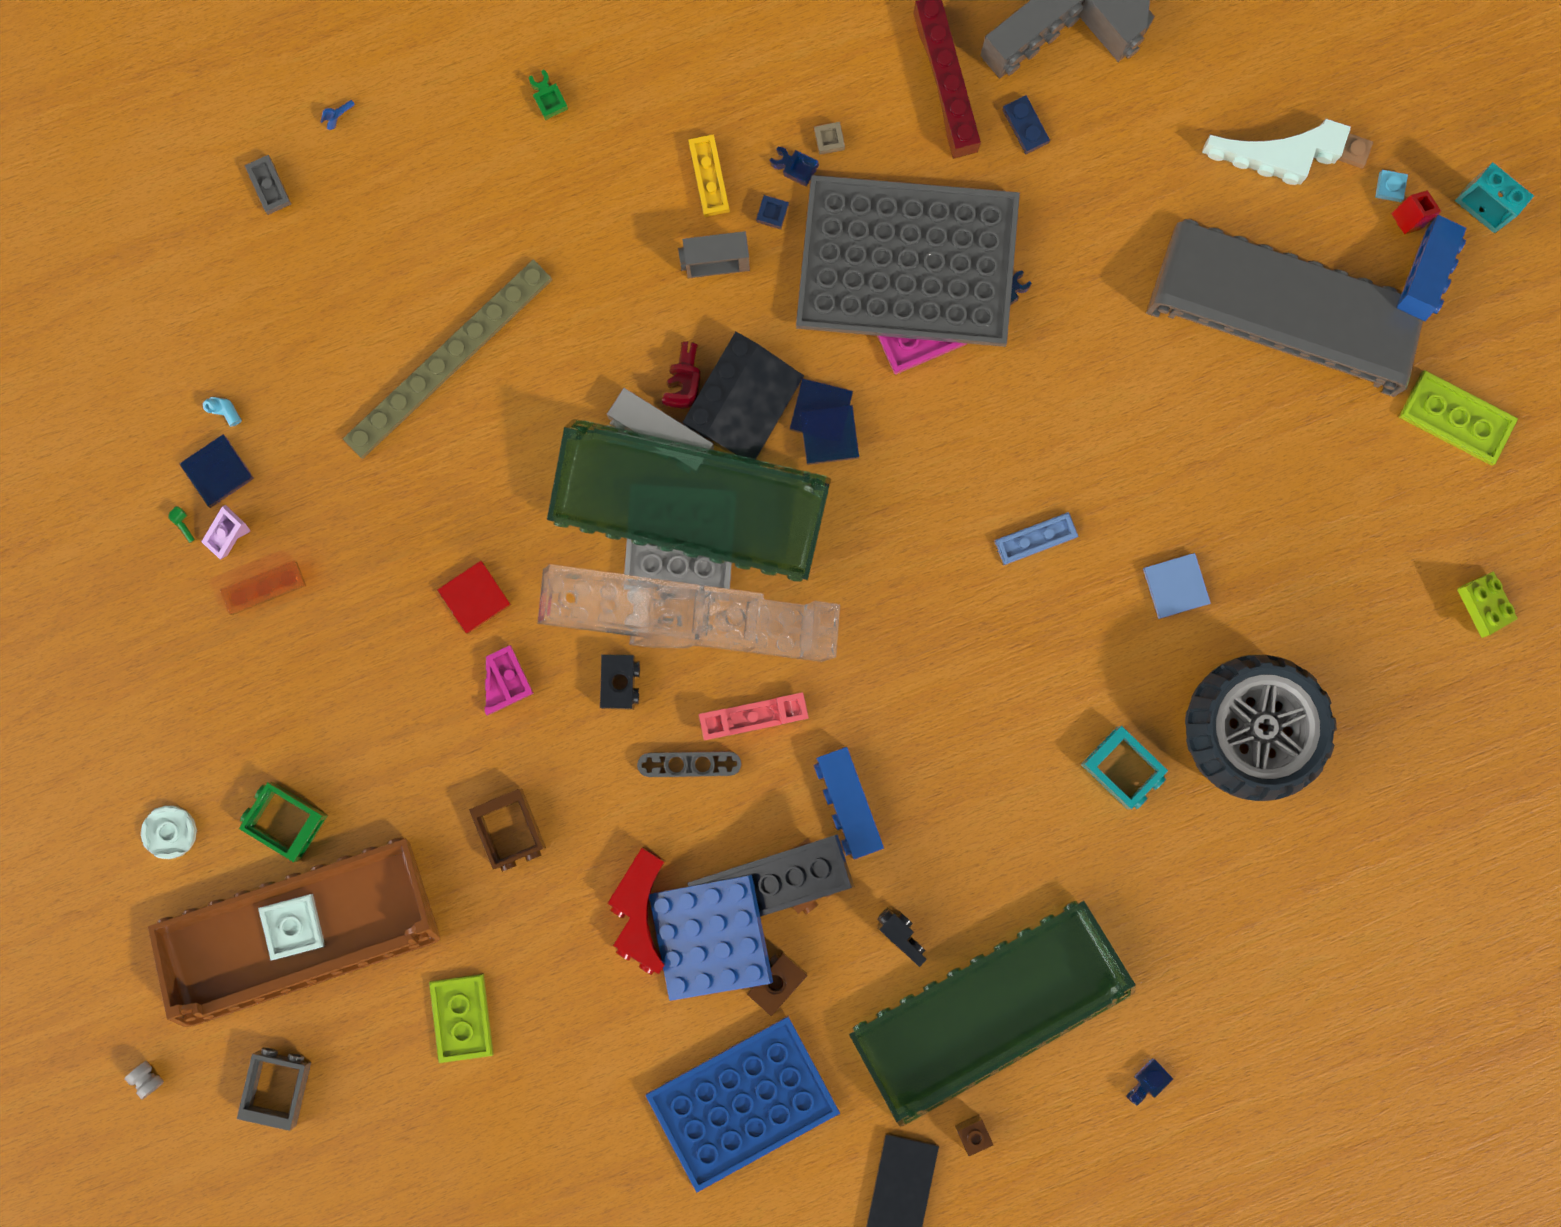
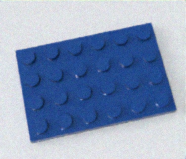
M789 1016L645 1095L696 1193L840 1114Z

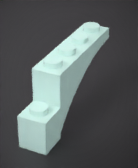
M1325 119L1319 127L1310 131L1272 141H1239L1210 135L1204 144L1202 153L1207 154L1209 158L1216 161L1226 160L1232 162L1237 168H1251L1257 170L1262 176H1275L1281 178L1287 184L1301 185L1308 176L1313 158H1316L1318 162L1323 164L1336 163L1342 156L1351 127Z

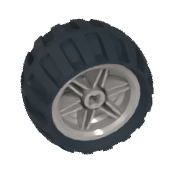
M1248 655L1235 658L1220 665L1210 672L1198 685L1186 711V742L1197 768L1217 788L1241 799L1271 801L1285 798L1301 791L1320 775L1326 761L1331 757L1335 746L1333 744L1334 731L1337 730L1336 718L1332 715L1330 707L1332 702L1327 692L1320 687L1317 679L1310 672L1299 667L1294 662L1281 657ZM1248 697H1252L1255 700L1253 707L1245 704ZM1275 701H1279L1282 704V709L1279 712H1275ZM1232 718L1238 721L1237 728L1235 729L1229 725ZM1263 723L1265 726H1268V730L1263 732L1262 729L1258 728V725ZM1284 727L1292 729L1293 733L1290 737L1282 732ZM1241 744L1248 746L1249 749L1246 754L1240 752L1239 747ZM1269 748L1275 750L1276 755L1274 758L1268 757Z

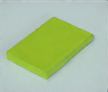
M484 974L430 981L439 1063L493 1056Z

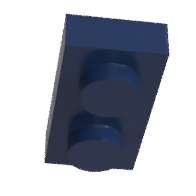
M1027 95L1003 106L1002 110L1025 154L1049 143L1050 139Z

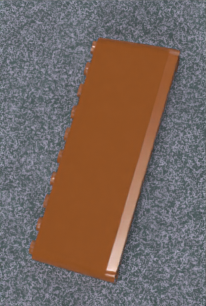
M395 838L390 840L388 845L379 848H366L359 855L353 857L350 855L338 858L337 862L329 865H316L309 872L290 874L283 881L277 883L267 882L260 885V888L254 891H241L234 894L233 898L214 900L207 907L188 909L181 916L175 918L165 917L159 919L157 924L148 926L167 1020L183 1027L200 1025L438 942L440 940L439 931L410 842L406 838ZM313 894L325 946L270 960L258 908Z

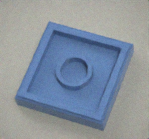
M1195 553L1143 568L1158 619L1211 604Z

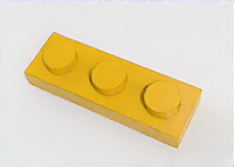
M714 134L688 139L704 217L730 212Z

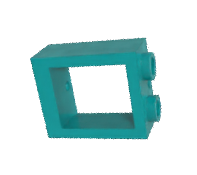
M1492 162L1470 181L1454 201L1495 234L1516 218L1532 200L1534 195ZM1498 192H1500L1503 195V197H1499ZM1480 207L1484 209L1483 213L1479 211Z
M1117 726L1081 763L1126 809H1132L1133 807L1138 809L1148 799L1146 794L1152 788L1154 790L1159 788L1166 780L1164 775L1168 772L1122 726ZM1122 740L1155 770L1150 778L1130 798L1097 767Z

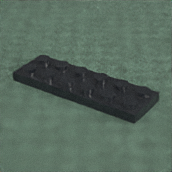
M838 834L688 882V886L752 875L760 917L855 887Z

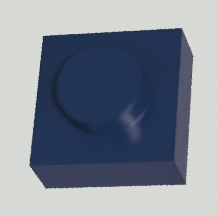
M764 195L756 222L782 229L789 202Z

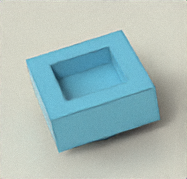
M1382 170L1379 173L1375 198L1402 202L1404 200L1408 174Z

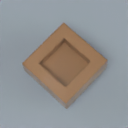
M1349 133L1342 156L1338 160L1362 169L1366 164L1373 141Z

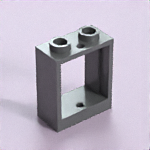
M746 231L682 239L683 247L678 248L681 271L687 270L688 278L750 271Z
M262 1048L261 1051L253 1053L237 1119L288 1131L295 1128L311 1062L305 1061L304 1056L289 1053L288 1057L278 1055V1050L272 1048ZM263 1062L299 1069L289 1113L253 1105Z

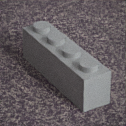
M623 388L607 413L608 418L611 420L609 424L620 432H623L625 429L634 434L632 436L633 440L643 446L647 443L656 448L654 453L665 460H668L669 457L678 462L676 466L687 474H690L691 471L698 474L714 449L713 443Z

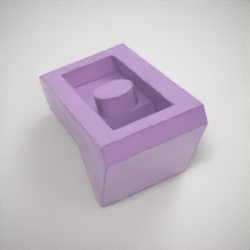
M224 505L204 536L202 543L221 560L229 554L236 540L249 533L250 529L234 512Z

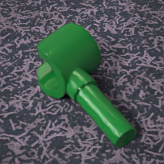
M175 506L169 512L168 518L181 529L188 542L191 543L195 539L187 526L182 522L188 515L183 509Z

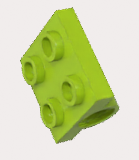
M1494 571L1457 588L1481 638L1493 634L1518 619L1514 607L1509 602L1502 583L1496 577Z

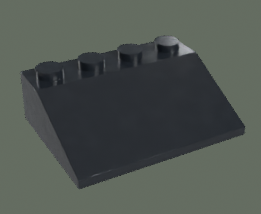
M735 331L683 420V425L717 447L753 466L804 375L761 345Z

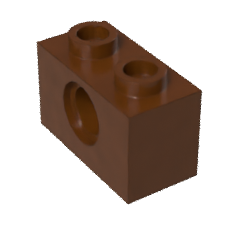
M784 952L780 956L775 953L769 959L772 975H779L783 979V985L778 989H772L768 984L749 987L750 990L747 992V995L771 1017L808 976L807 972Z

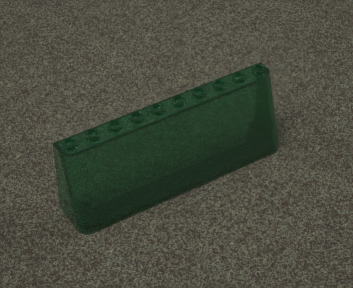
M573 419L564 427L547 520L553 521V524L558 527L568 528L569 525L579 527V530L584 533L594 534L595 531L605 533V536L610 539L619 540L621 537L631 539V542L636 545L645 546L647 543L657 545V548L662 551L671 552L673 549L683 551V554L688 557L697 558L701 555L709 557V560L714 563L723 564L727 561L735 563V566L740 569L749 570L753 567L761 569V572L766 575L775 576L779 573L787 575L789 580L801 582L803 579L808 580L831 478L821 474L599 423Z
M1077 901L1071 902L1063 908V913L1056 917L1054 914L1043 918L1040 921L1041 925L1031 930L1028 927L1016 935L1017 939L1014 941L999 943L993 948L994 952L991 954L976 956L970 961V966L963 970L958 967L950 971L946 975L947 979L940 983L933 981L923 987L924 992L914 996V994H910L899 1001L901 1005L892 1010L890 1007L885 1008L876 1014L877 1018L869 1023L863 1021L852 1028L854 1032L850 1033L849 1036L900 1127L911 1123L1135 993L1136 984L1085 901L1079 904Z

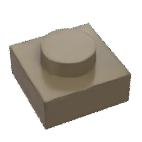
M840 122L814 127L819 155L845 150Z

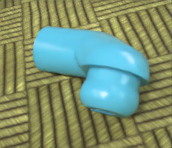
M210 397L203 402V408L207 413L224 415L230 427L241 423L242 420L229 399Z

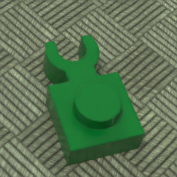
M543 69L541 70L544 78L542 82H535L532 75L529 76V81L532 88L539 91L533 94V97L544 119L547 120L568 110V106L557 84L549 86L550 79L548 73Z

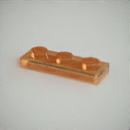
M294 560L223 588L220 591L229 615H234L305 587L306 584L299 565Z

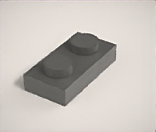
M269 155L245 165L262 206L268 215L292 204Z

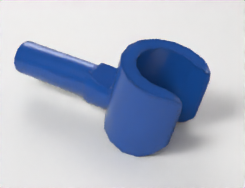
M350 100L335 110L331 108L324 109L321 123L329 120L327 129H334L338 117L355 105L354 102Z

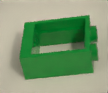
M267 782L266 785H261L254 796L257 800L252 808L248 807L241 816L240 821L242 824L239 829L290 861L299 862L328 815L278 784ZM274 794L310 814L291 847L255 826Z

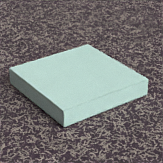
M313 894L258 908L270 960L325 946Z

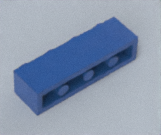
M1440 215L1435 217L1425 231L1396 307L1397 309L1423 321H1426L1432 313L1437 314L1444 302L1441 296L1447 291L1451 283V279L1448 278L1449 274L1453 273L1459 261L1456 259V255L1461 252L1466 242L1463 239L1466 227Z
M845 747L816 758L818 763L813 766L818 779L824 778L827 786L823 793L827 804H833L836 814L832 815L836 829L843 830L845 839L841 840L846 856L851 854L853 859H857L884 849L848 748Z

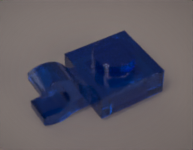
M1152 1058L1134 1076L1139 1083L1128 1092L1126 1097L1137 1106L1145 1099L1148 1093L1155 1098L1173 1078Z

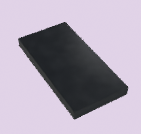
M885 1133L866 1227L923 1226L939 1145Z

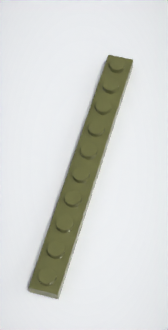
M533 259L353 428L343 440L360 458H365L552 281V278Z

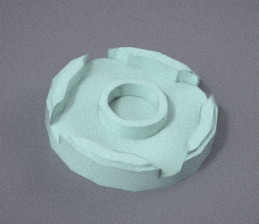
M163 806L154 809L147 819L144 820L141 828V838L144 847L154 856L161 859H174L183 856L191 849L196 840L197 828L194 819L188 811L177 806Z

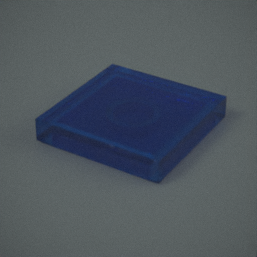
M802 378L790 431L840 443L853 391Z
M853 405L800 412L807 465L859 459Z
M224 434L179 463L210 508L254 479Z

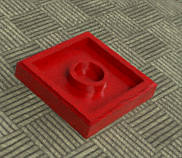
M479 561L437 589L466 634L511 605L483 561Z

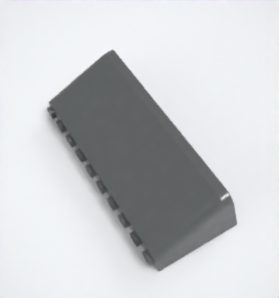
M1190 219L1178 222L1174 227L1146 314L1157 318L1160 312L1165 314L1169 312V318L1173 319L1175 316L1214 328L1374 382L1373 386L1377 388L1383 385L1381 393L1392 397L1407 389L1423 320L1396 308L1401 294L1393 287H1380L1374 285L1369 279H1356L1348 276V273L1338 269L1332 271L1323 268L1321 263L1299 260L1298 256L1292 253L1281 254L1275 252L1268 245L1259 244L1257 246L1248 243V240L1241 236L1230 237L1225 235L1220 229H1207Z

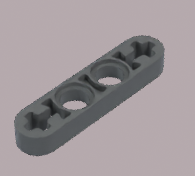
M733 752L647 753L639 758L637 767L639 772L646 777L732 776L741 769V759ZM704 756L710 760L711 765L706 772H700L695 767V762L699 757ZM713 756H719L718 761H726L727 756H732V760L737 761V766L733 767L731 772H727L726 767H718L719 772L714 773L715 762ZM648 757H652V762H661L660 757H666L664 761L666 773H660L661 768H652V773H647V768H642V763L647 762ZM673 757H679L684 762V767L680 772L675 773L669 769V761Z

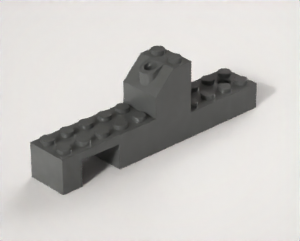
M1030 0L985 36L980 56L999 79L1005 74L1010 76L1020 67V62L1025 58L1028 60L1032 59L1040 51V46L1045 42L1048 44L1052 43L1060 35V30L1065 26L1068 28L1072 27L1081 18L1119 62L1125 56L1129 59L1140 49L1138 45L1145 39L1143 36L1155 16L1149 10L1150 0Z

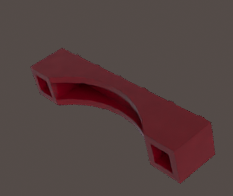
M942 0L915 1L913 14L920 39L926 50L935 78L952 157L954 159L978 153L981 141Z

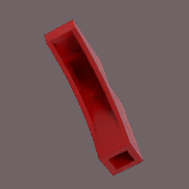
M642 847L607 904L612 906L610 911L623 919L625 916L630 917L613 944L617 948L616 953L628 961L632 957L640 962L638 966L640 969L652 975L654 972L659 974L665 963L661 960L649 930V894H651L655 879L666 861Z

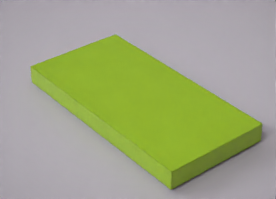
M1426 370L1421 372L1399 415V418L1491 466L1496 464L1518 420L1517 417Z

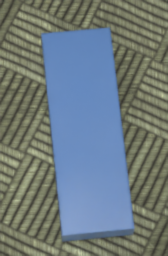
M1068 512L999 538L994 542L1003 565H1007L1078 537V534Z

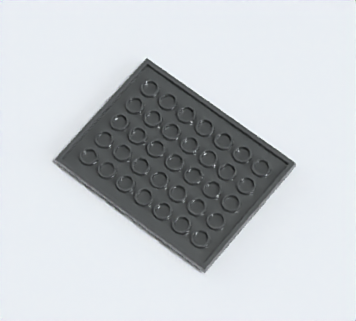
M811 175L796 329L1006 347L1020 192Z

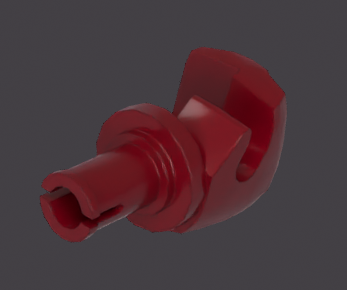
M689 341L681 342L679 363L670 366L669 372L674 376L667 380L668 388L680 386L682 390L676 393H664L662 404L668 407L690 408L698 396L701 371L694 366L698 348L696 343L691 342L690 352H687Z

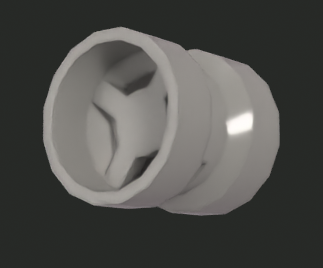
M147 1061L140 1064L124 1078L129 1085H136V1094L141 1100L150 1095L164 1082L159 1075L150 1073L152 1066Z

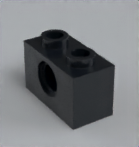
M601 654V709L634 710V704H639V688H635V677H640V661H635L634 655ZM618 675H624L628 680L627 686L622 690L616 689L613 684L614 679Z

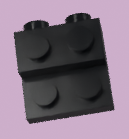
M887 907L877 918L880 922L877 925L878 929L913 962L921 967L927 960L923 955L926 950L914 938H910L914 933L910 928L913 923L900 911L895 914Z

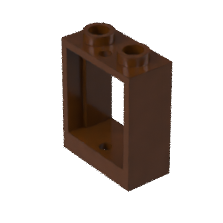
M517 789L469 809L492 869L500 867L503 872L517 866L515 861L525 857L526 861H530L542 856L540 850L545 849L546 846L523 789ZM519 802L535 845L500 859L483 816Z

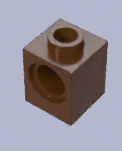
M980 1115L955 1125L968 1156L993 1146V1142Z

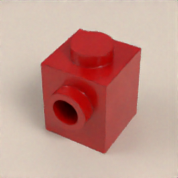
M1426 190L1410 195L1391 214L1405 235L1422 230L1442 211L1429 191Z

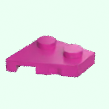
M511 645L486 656L485 714L487 716L534 694Z

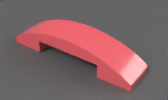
M803 692L698 714L704 740L808 719Z

